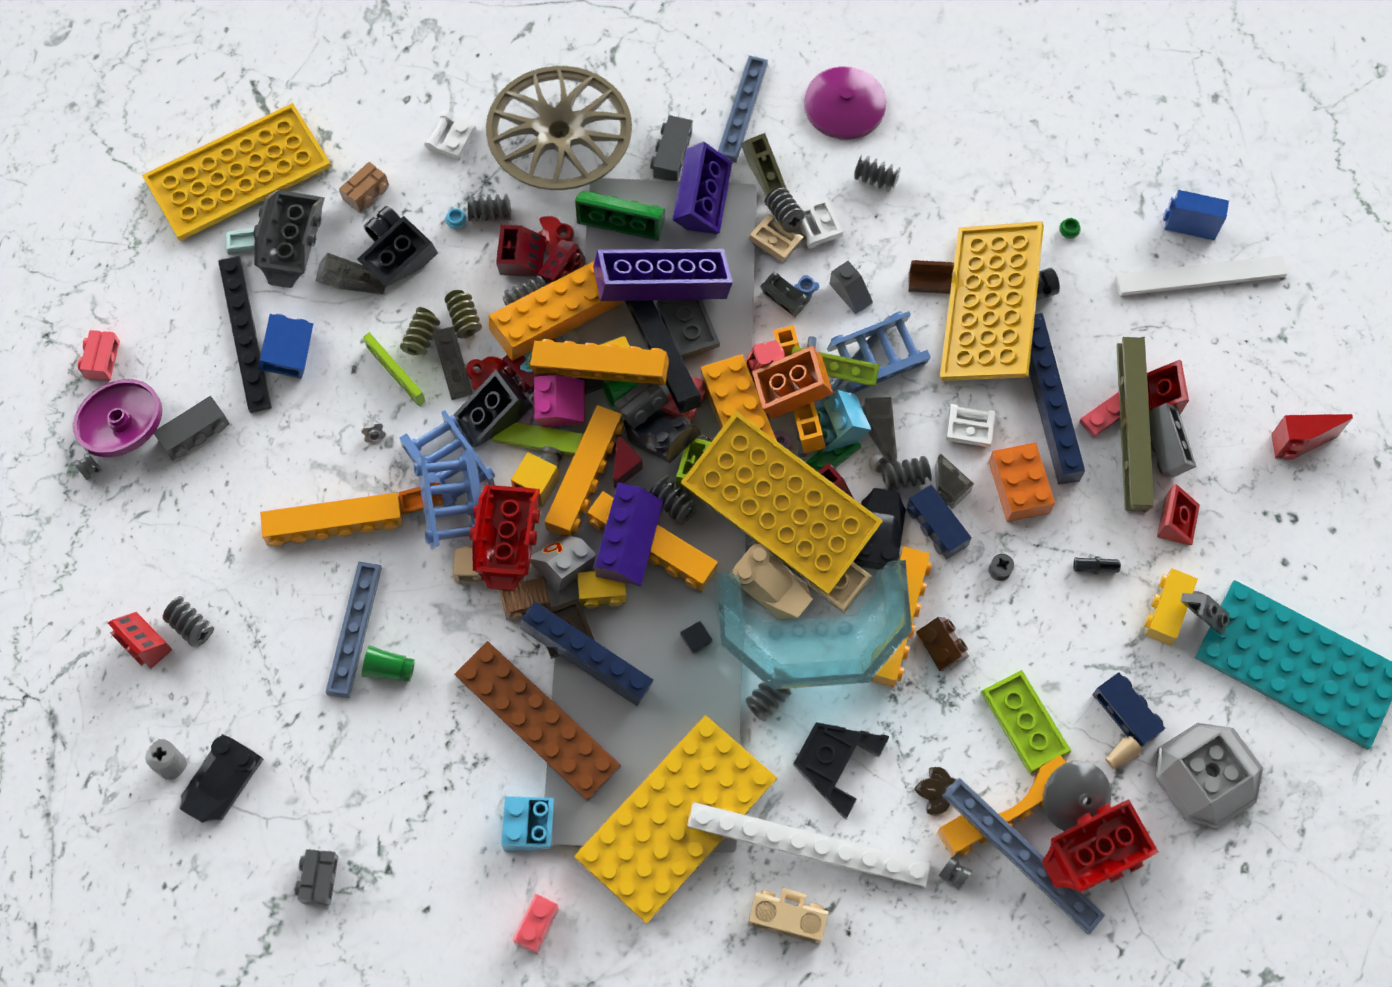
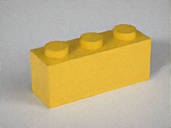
M1171 568L1167 575H1162L1158 587H1161V591L1159 594H1155L1151 603V607H1154L1153 613L1148 614L1144 623V627H1147L1145 636L1169 646L1175 642L1188 609L1181 602L1182 594L1193 593L1198 578Z

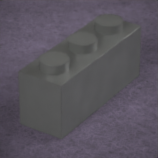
M669 115L667 122H663L661 128L662 139L657 140L655 149L657 155L652 157L650 169H653V178L678 181L686 149L689 146L693 133V120Z
M210 395L158 428L154 435L173 461L176 458L183 457L193 447L203 444L207 438L215 433L222 432L229 425V422Z
M1165 403L1150 410L1151 447L1156 453L1159 471L1164 475L1174 478L1197 467L1178 408Z

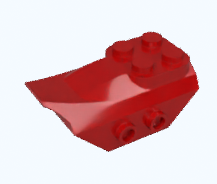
M485 485L479 496L478 505H474L473 518L476 520L475 526L470 529L473 571L483 578L488 589L514 591L522 578L528 575L532 545H536L537 531H534L535 524H539L540 510H537L540 489Z
M1129 799L1113 807L1108 803L1096 810L1097 815L1091 817L1090 813L1077 819L1078 825L1051 838V845L1042 860V865L1054 887L1070 888L1082 893L1107 879L1113 883L1124 877L1123 871L1129 869L1132 873L1144 866L1142 861L1159 853Z

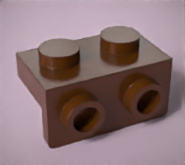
M937 617L916 631L939 671H944L959 660L969 657L966 652L968 650L967 645L961 638L958 639L954 632L956 630L954 624L945 617Z

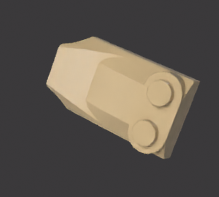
M756 541L726 576L778 621L797 619L813 600L809 585L772 555L766 547Z

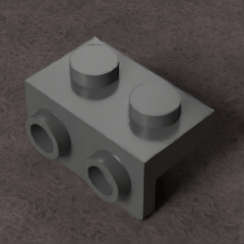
M1194 591L1193 593L1182 594L1181 602L1218 634H1224L1229 624V613L1205 593Z

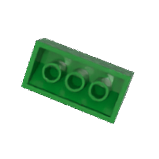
M582 191L575 199L577 224L656 241L660 240L665 222V208L657 205L641 204L634 200L627 201L616 196L599 195L596 192Z

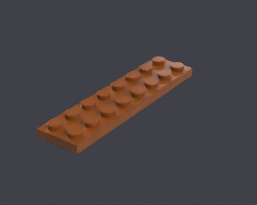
M488 641L454 674L586 801H589L621 767L619 762Z

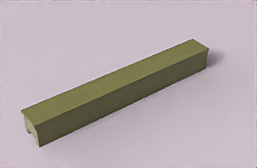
M1123 337L1122 343H1117L1116 347L1125 511H1143L1147 513L1154 507L1145 337Z

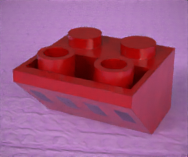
M137 612L113 619L107 623L113 629L110 634L141 666L146 664L152 669L172 651V648Z

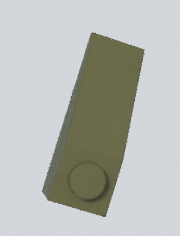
M765 133L740 143L746 160L766 196L776 189L786 188Z

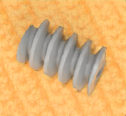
M158 739L146 751L145 760L147 765L161 778L166 780L179 777L187 766L185 756L170 741L165 739Z

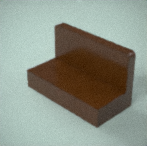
M912 260L908 272V292L950 294L954 262Z

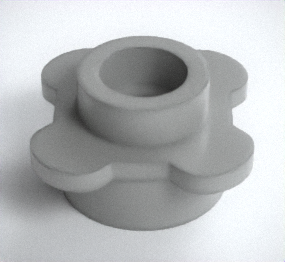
M369 421L363 426L361 432L365 435V442L370 443L383 439L386 436L385 431L382 430V423Z

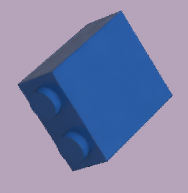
M1178 190L1175 197L1170 198L1168 209L1166 208L1164 211L1163 221H1166L1165 230L1215 241L1227 218L1229 200Z
M269 314L258 370L302 379L314 323H309L305 319L287 318L283 314Z

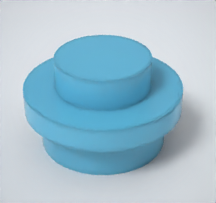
M453 208L449 210L445 220L450 228L459 229L466 224L467 217L461 209Z

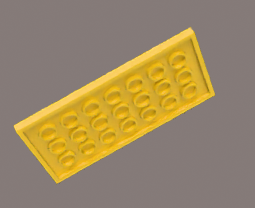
M291 103L143 174L142 177L178 240L182 241L264 201L273 191H284L332 166L294 103Z
M1042 221L958 228L940 371L942 381L1028 378L1044 232Z
M737 411L730 417L680 483L827 595L832 591L883 522V520Z
M705 715L575 854L574 858L647 925L725 838L687 828L692 803L695 802L746 815L775 783L777 777Z

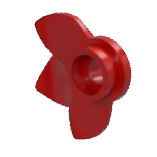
M553 216L539 218L543 230L538 233L546 237L545 247L548 255H551L561 239L572 241L574 231L570 225L561 223L557 217ZM565 232L567 236L561 237L560 234Z
M493 356L486 357L483 360L474 359L469 361L466 366V374L472 380L473 389L476 391L495 370L502 372L501 369L504 363L502 359ZM473 367H478L481 371L477 372Z

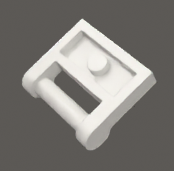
M443 111L440 115L441 120L432 136L426 140L425 147L431 151L460 160L477 129L476 124L453 116L448 111ZM447 124L452 125L443 143H438Z
M827 198L800 207L805 215L810 214L819 233L818 235H813L804 216L800 227L805 235L806 245L809 249L843 236V230Z
M951 404L946 441L990 448L995 411L961 408L957 404ZM956 416L986 420V423L958 419Z

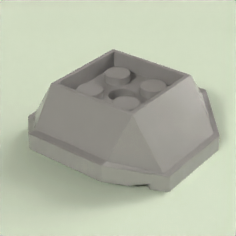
M1196 723L1157 749L1155 780L1184 820L1216 830L1257 803L1263 767L1234 728ZM1206 768H1211L1215 773V777L1209 776Z

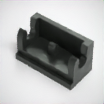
M775 271L760 285L765 295L793 317H796L810 301L808 296L796 289Z

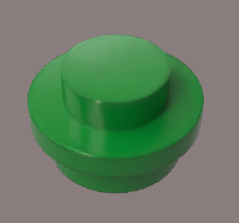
M1067 218L1061 222L1059 231L1063 237L1073 239L1079 235L1081 227L1076 219Z

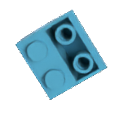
M837 390L816 409L826 446L823 449L824 452L857 443L871 430L856 394Z
M505 796L501 843L504 851L531 852L551 848L554 798Z

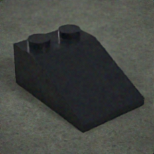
M403 216L357 260L386 288L423 268L438 254V251L433 243Z
M495 370L453 416L458 421L459 427L471 444L477 448L512 424L518 422L533 405L511 376Z

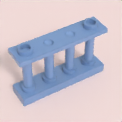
M901 311L896 312L890 316V319L843 337L842 334L835 336L827 347L828 352L837 349L841 357L851 358L846 345L857 342L866 362L877 364L865 339L877 334L889 359L888 366L883 368L880 366L876 384L923 366L931 358L928 350L920 352L913 343L905 325V322L911 316L909 311L903 314ZM897 327L908 350V358L903 360L897 358L885 330ZM848 381L845 389L848 393H855L870 386Z
M445 410L442 411L444 423L418 439L414 438L411 440L407 433L399 437L403 449L413 463H416L419 456H422L420 453L422 446L449 430L456 440L429 456L425 455L426 464L435 463L460 447L464 451L473 450L458 429L459 423L453 415L449 416ZM475 453L477 469L480 472L478 474L479 483L486 481L488 485H495L493 470L489 465L485 467ZM460 469L443 471L441 473H428L429 484L440 482V485H443L445 480L460 472ZM464 492L442 494L443 506H456L455 501H457V497L464 494Z
M474 449L465 450L460 455V458L454 461L426 464L425 455L419 456L416 463H414V474L416 477H419L427 525L425 540L427 544H430V549L432 550L440 546L439 540L470 536V529L475 526L476 520L473 518L474 505H478L481 488ZM456 469L463 471L464 480L462 482L430 486L428 473ZM461 491L467 493L468 502L465 505L433 508L431 495ZM459 514L471 516L472 524H470V527L437 531L435 520L437 517Z

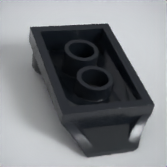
M659 410L635 429L624 420L630 444L669 463L701 434L700 429L693 425L688 417H674Z
M873 488L870 494L861 501V505L883 520V522L853 562L860 567L896 573L906 508L899 492Z
M222 734L213 741L211 751L182 793L179 809L202 823L209 820L222 821L264 759L238 741Z

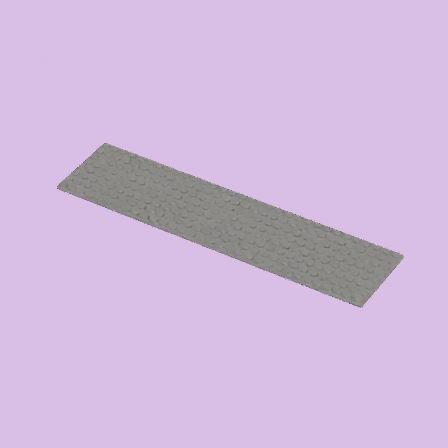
M601 178L589 185V192H596L599 195L609 197L616 196L627 201L634 200L641 204L657 205L665 208V222L659 241L586 226L585 265L595 261L597 250L724 249L733 281L727 299L702 300L719 339L720 347L683 358L682 360L689 374L701 379L700 367L740 354H743L746 361L752 350L755 244L748 239L756 228L757 186L755 184L729 183L720 233L710 234L686 230L672 220L680 181ZM653 300V302H654V304H655V306H656V308H657V310H658L657 301H659V300ZM625 301L579 326L578 344L595 343L601 345L625 336L629 346L648 350ZM666 384L659 385L667 397L670 392ZM603 388L585 395V423L572 424L571 432L584 435L597 405L615 411L609 405ZM706 394L704 401L701 403V408H697L696 416L691 423L701 431V434L697 437L698 439L712 442L720 432V428ZM624 426L621 436L617 435V437L623 438L642 459L643 469L624 484L645 488L646 491L650 492L653 485L665 475L670 476L667 483L676 482L684 450L669 463L630 444L627 430ZM616 447L613 454H609L607 457L608 465L605 473H600L599 485L596 493H591L589 509L602 491L614 498L616 488H614L613 475ZM574 456L569 457V466ZM682 489L679 495L688 493L686 501L695 500L692 506L693 508L698 507L695 514L687 522L679 525L676 523V518H671L670 512H665L662 506L658 525L718 562L717 571L704 590L690 588L685 584V580L678 576L676 578L672 577L665 571L664 567L659 564L655 566L648 561L641 587L625 583L627 603H622V605L615 607L608 604L599 605L597 608L592 609L582 606L595 641L654 679L650 689L639 705H634L562 656L555 658L552 701L619 762L621 767L589 801H586L547 764L544 798H554L551 841L553 846L583 847L705 715L740 744L744 591L726 576L746 553V533L689 490ZM583 512L580 518L582 520L580 529L577 533L574 532L572 537L581 538L597 554L593 568L588 571L591 572L595 571V564L604 530L593 528L589 524L587 512ZM578 579L560 591L559 605L577 598L579 599ZM701 621L711 636L712 642L692 654L681 637L680 632ZM725 837L713 852L733 853L736 851L737 840Z

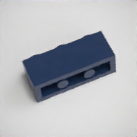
M932 485L909 498L907 504L908 514L912 519H916L919 522L923 534L931 538L934 542L935 550L940 555L943 554L946 560L969 545L972 537Z
M1120 672L1097 687L1092 694L1127 737L1131 736L1141 748L1166 729L1163 726L1162 719L1157 714H1153L1148 708L1145 698L1134 691L1130 680L1122 676Z

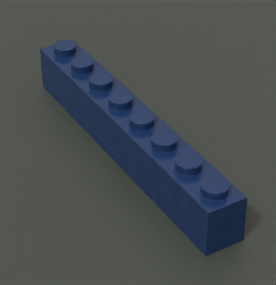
M1043 313L1035 314L1029 376L1057 483L1060 485L1080 482L1085 473L1082 456Z

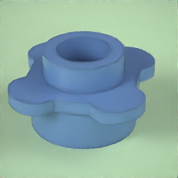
M803 275L794 287L811 298L813 292L819 290V283L815 282L808 275Z

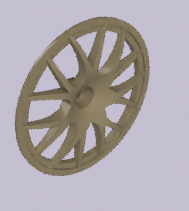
M572 66L543 67L517 77L507 84L494 99L486 121L488 146L501 168L524 184L546 190L575 189L601 179L621 161L628 149L632 133L630 110L617 88L594 72ZM559 80L561 99L556 107L546 102L539 83ZM564 80L580 82L567 96ZM534 85L538 101L519 93ZM588 85L603 94L582 110L572 111L576 99ZM515 99L532 108L540 117L530 119L503 111L509 102ZM608 99L617 113L596 112V110ZM500 118L519 125L498 135ZM619 120L620 135L585 130L584 127L595 121ZM533 134L537 137V139L507 156L500 145V141L513 136ZM593 141H617L618 143L607 159ZM581 144L589 148L603 161V164L587 173L572 152L571 147ZM555 149L558 152V159L553 180L533 176L537 163L546 150ZM534 152L529 173L521 170L511 162L516 158ZM565 156L582 176L558 180Z

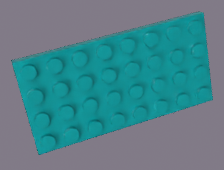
M1233 580L1220 605L1229 613V624L1224 634H1218L1209 627L1194 658L1369 750L1392 702V661Z

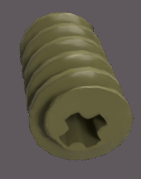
M463 290L449 292L444 300L447 304L455 333H457V338H468L482 329V325L479 323V316L476 315L475 304L471 301L472 295L464 293Z
M418 307L412 317L413 320L409 324L410 328L406 330V335L400 344V349L403 352L413 356L427 354L428 351L424 347H430L431 343L428 340H433L434 335L432 333L437 332L435 326H439L441 323L432 311Z

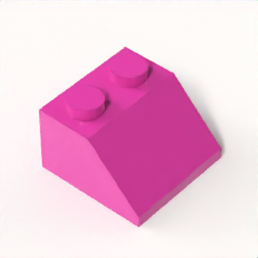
M561 375L534 377V419L541 427H553L585 423V381Z

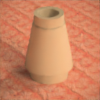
M1129 736L1126 739L1123 738L1105 760L1115 770L1138 758L1142 748L1134 738Z

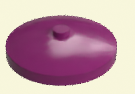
M834 67L821 72L809 83L805 93L804 108L810 123L821 133L836 139H857L874 131L883 120L886 109V95L881 84L869 73L854 67Z
M121 379L107 383L89 394L80 404L73 420L74 436L84 450L98 457H117L132 452L148 441L158 428L162 418L161 400L151 386L140 380Z

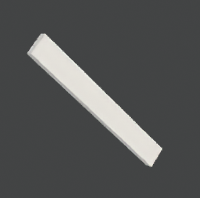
M1281 255L1116 274L1115 280L1119 295L1127 296L1285 278L1288 273L1283 256Z

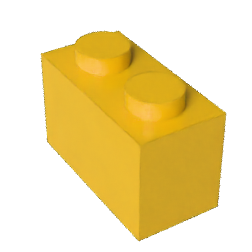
M595 571L577 573L581 607L585 606V608L592 609L597 608L599 605L608 604L615 607L622 605V603H627L625 583L596 577Z

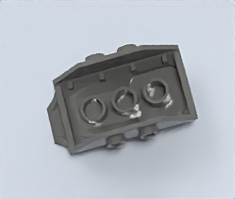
M275 190L265 198L264 205L259 209V223L255 225L253 232L255 237L254 265L262 270L268 284L292 288L297 279L305 273L311 248L316 244V233L321 225L322 207L325 197Z

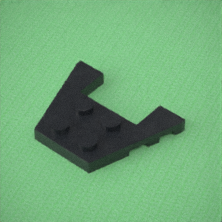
M816 722L796 757L793 766L844 819H847L857 798L838 789L835 785L856 746L880 757L889 740V736L870 734L867 731L861 730L854 731L845 727Z

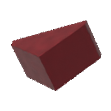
M617 437L613 475L614 488H617L618 482H627L643 469L642 459L620 437Z

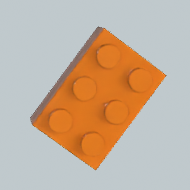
M814 346L752 371L762 409L772 419L833 394L822 355Z
M1031 443L992 451L988 462L1006 522L1050 514L1055 501L1037 444Z

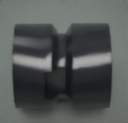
M388 206L383 207L378 212L377 218L372 217L363 226L368 236L374 242L401 219Z
M1053 268L1040 270L1036 300L1042 299L1043 296L1050 297L1059 294L1060 283Z

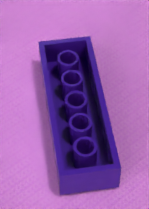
M724 249L597 250L593 265L600 301L727 299L733 283Z

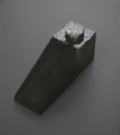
M328 252L319 263L316 282L336 289L382 295L385 292V287L361 264Z
M454 326L432 332L451 400L472 395V389Z
M891 397L865 398L864 404L861 407L871 428L868 434L882 455L887 457L889 463L893 466L894 462L897 461L892 399Z

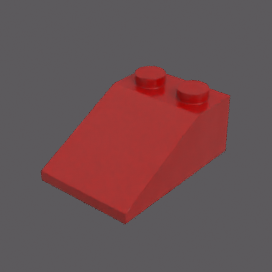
M1285 415L1271 433L1275 458L1292 460L1335 439L1353 419V415Z

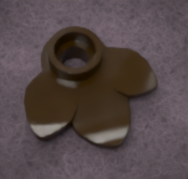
M931 767L929 768L930 778L920 781L914 790L919 796L929 800L926 809L927 814L937 815L948 810L950 803L942 796L946 792L947 787L951 786L956 779L951 778L944 768Z

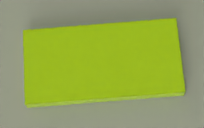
M1023 670L981 691L983 698L1029 775L1060 755L1064 757L1071 753V749Z

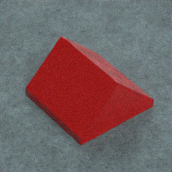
M1179 359L1147 372L1149 411L1168 403L1176 406L1179 414H1181L1189 402L1182 361Z
M1177 484L1172 485L1164 498L1157 537L1185 545H1192L1200 504Z

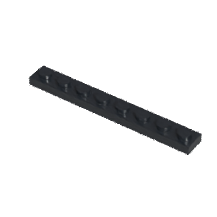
M240 256L218 260L248 410L250 413L270 409L272 406L265 372L258 370L261 353Z

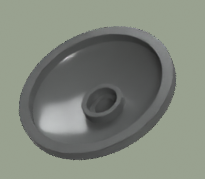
M1071 761L1061 765L1050 775L1044 787L1043 806L1045 813L1051 823L1063 831L1078 825V818L1088 813L1093 817L1098 814L1096 811L1098 808L1111 803V787L1106 775L1100 768L1086 761ZM1087 797L1086 803L1083 804L1084 798Z

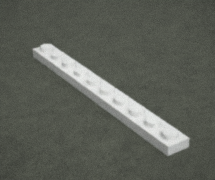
M695 802L692 803L687 828L926 887L930 862Z

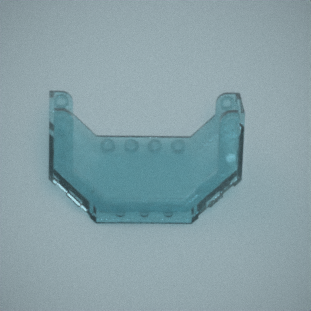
M906 560L890 561L878 570L875 576L876 592L856 615L763 622L742 604L741 582L736 574L731 572L716 573L713 579L721 645L773 690L869 683L912 632Z

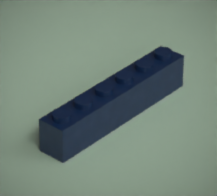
M537 602L532 604L522 618L520 624L522 631L634 705L638 706L650 689L654 679Z

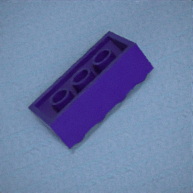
M701 142L686 149L672 220L686 230L719 234L733 162L706 142Z
M618 482L595 564L596 577L641 587L663 506L661 499L641 487Z

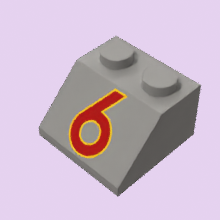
M561 535L532 555L530 563L557 592H560L578 579L577 573L588 572L593 568L597 554L581 538Z

